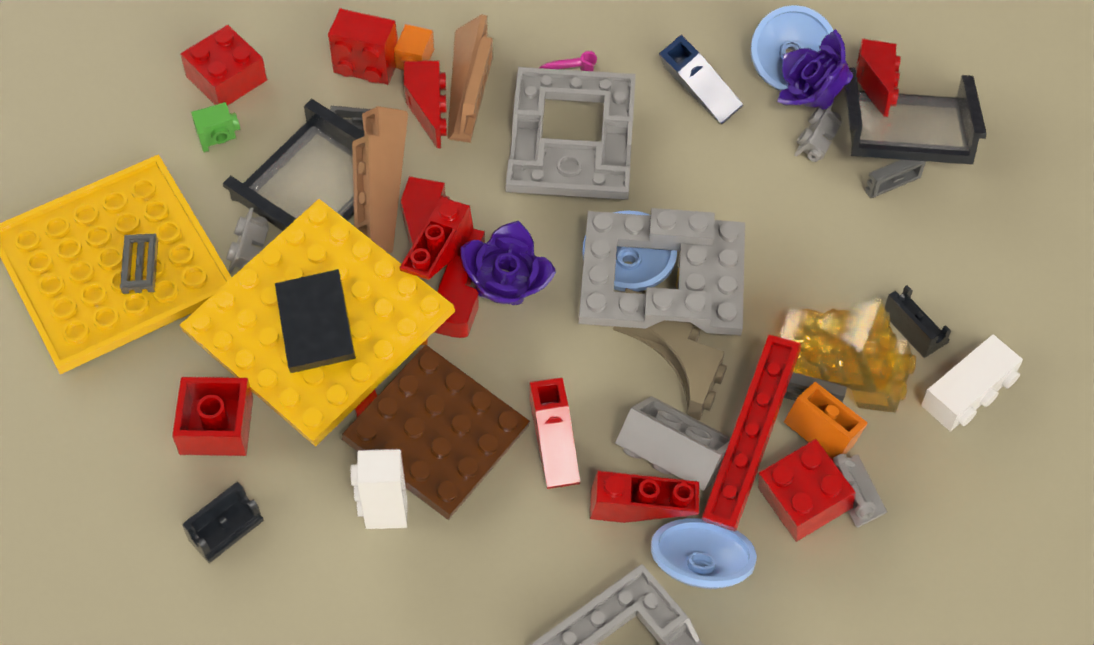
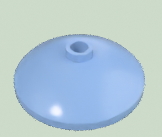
M785 6L772 11L758 24L751 41V57L757 73L773 88L780 91L787 89L788 83L784 80L782 74L783 54L786 53V49L794 51L800 48H809L820 51L821 41L833 31V28L821 14L804 6Z
M638 211L614 212L622 214L649 215ZM585 235V237H584L583 249H582L583 260H584V252H585V240H586V235ZM617 246L614 289L625 292L627 288L638 292L646 290L647 287L653 288L659 285L672 272L676 263L677 251Z
M697 518L680 519L666 523L655 532L651 543L652 557L666 574L679 582L699 588L718 589L742 582L754 571L757 559L753 544L742 533L722 528Z

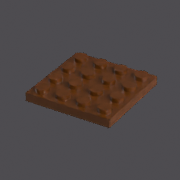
M425 345L342 434V440L357 452L401 449L406 489L449 520L528 428L530 420L432 348Z

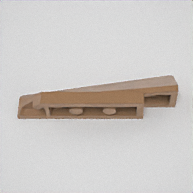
M481 14L455 31L447 134L449 140L471 143L493 60V38L487 37V15Z
M377 106L362 114L364 136L352 142L354 227L390 254L393 252L408 112Z

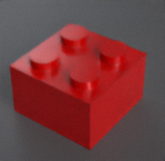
M340 8L328 32L334 73L368 80L372 83L389 85L396 69L394 48L398 42L396 20Z
M228 24L180 53L186 77L214 105L226 102L228 106L267 81L263 57Z
M181 377L172 433L179 455L247 456L253 406V394L248 378Z
M817 439L812 440L758 472V489L796 542L849 511L854 506L855 490Z

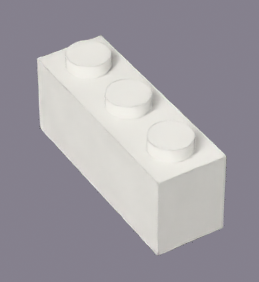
M993 334L928 388L921 406L950 432L959 424L965 426L974 418L977 408L981 405L984 407L989 406L998 396L999 392L997 391L1003 386L1008 389L1017 381L1020 373L1017 371L1023 359Z
M401 449L358 451L357 464H351V485L354 486V499L357 501L358 517L364 516L366 529L407 528V491Z

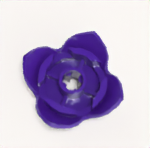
M836 29L826 35L821 41L820 51L800 48L783 54L782 74L784 80L788 83V88L779 93L777 102L784 105L803 104L806 107H819L822 110L832 105L834 97L853 78V73L849 70L848 63L846 62L844 41Z
M519 220L499 227L494 231L487 243H483L480 240H471L461 247L463 267L475 283L478 295L496 303L520 305L524 298L544 289L556 274L555 267L551 261L545 257L535 256L532 236Z

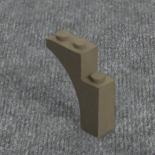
M626 288V290H625V292H624V293L642 294V293H639V292H636V291H633V290H630V289H627V288ZM666 320L645 329L613 326L614 331L626 334L645 343L669 363L683 386L687 401V415L700 420L704 409L710 411L716 396V392L712 391L715 383H722L727 366L722 364L724 351L697 342L701 332L700 328L691 322Z

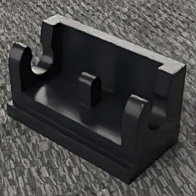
M906 285L901 295L896 291L888 295L882 314L921 356L926 358L949 343L951 330L946 325L941 330L911 299L913 290Z
M237 481L186 520L182 526L188 541L210 564L262 523L264 519L255 500L250 501L244 488Z

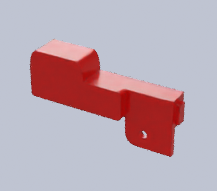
M474 229L467 242L480 240L485 243V231ZM461 252L448 263L437 291L454 305L455 312L433 332L455 338L468 337L479 308L478 291L470 287L472 279L463 267Z

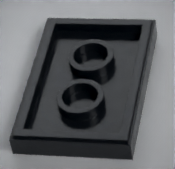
M339 269L275 283L290 373L356 359Z

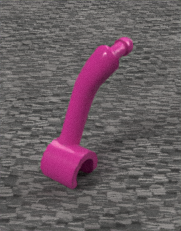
M585 51L580 58L552 61L540 66V68L560 70L580 67L581 71L593 72V65L597 63V56L592 51Z

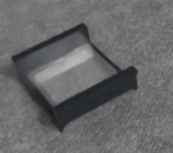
M849 67V70L853 73V78L844 87L852 143L851 156L973 165L979 139H986L987 135L974 76H961L957 98L899 94L896 106H890L888 117H883L866 92L858 91L856 68Z
M310 99L304 105L306 123L244 183L233 176H230L223 182V187L230 192L231 201H238L249 209L254 208L253 212L266 218L268 222L282 231L318 199L322 200L347 221L354 215L352 142L363 137L364 131L314 99Z

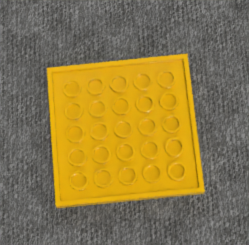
M159 154L0 223V258L60 375L193 313L232 278ZM156 234L158 238L155 292H148L147 289H142V293H135V290H129L128 294H122L120 285L124 235ZM138 242L133 243L130 281H135ZM145 242L143 280H146L149 242Z
M318 199L180 324V327L184 333L236 378H248L252 392L316 447L455 312L452 303L418 276L400 271L401 263L322 200ZM339 269L356 359L290 373L275 283Z

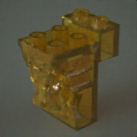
M875 298L872 301L854 305L849 310H836L833 308L825 313L808 308L801 310L789 309L779 337L801 343L802 348L793 372L840 384L851 389L858 408L896 413L900 400L903 401L906 397L907 380L909 374H913L915 371L916 357L912 354L908 341L897 340V336L893 333L890 325V314L886 312L882 298Z

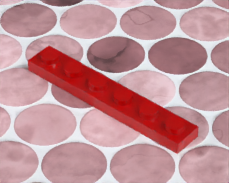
M768 335L702 516L704 522L737 531L802 348L801 343Z

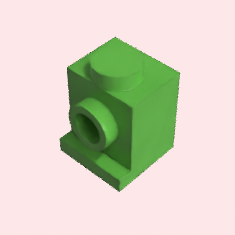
M226 102L191 112L203 153L209 151L208 146L236 139L235 131L240 130V125L236 113H229Z

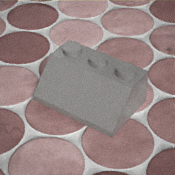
M651 396L630 409L615 443L623 447V451L629 456L644 458L653 463L652 466L661 473H672L682 480L699 481V490L702 489L704 491L716 480L731 437Z

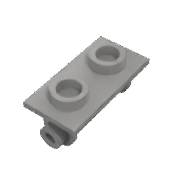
M832 105L825 110L818 107L812 113L808 120L811 125L799 136L797 143L800 145L794 156L797 157L801 152H805L813 162L823 159L831 144L830 141L835 137L842 124L841 115L830 111Z
M250 208L245 218L239 217L234 234L239 237L237 243H231L226 257L227 260L231 261L228 270L230 274L235 266L242 269L262 250L251 244L260 247L264 245L269 230L268 221L264 217H251L254 208Z
M845 454L836 456L833 459L835 465L856 492L854 506L849 510L855 526L858 528L887 513L859 455L856 454L850 458H847Z

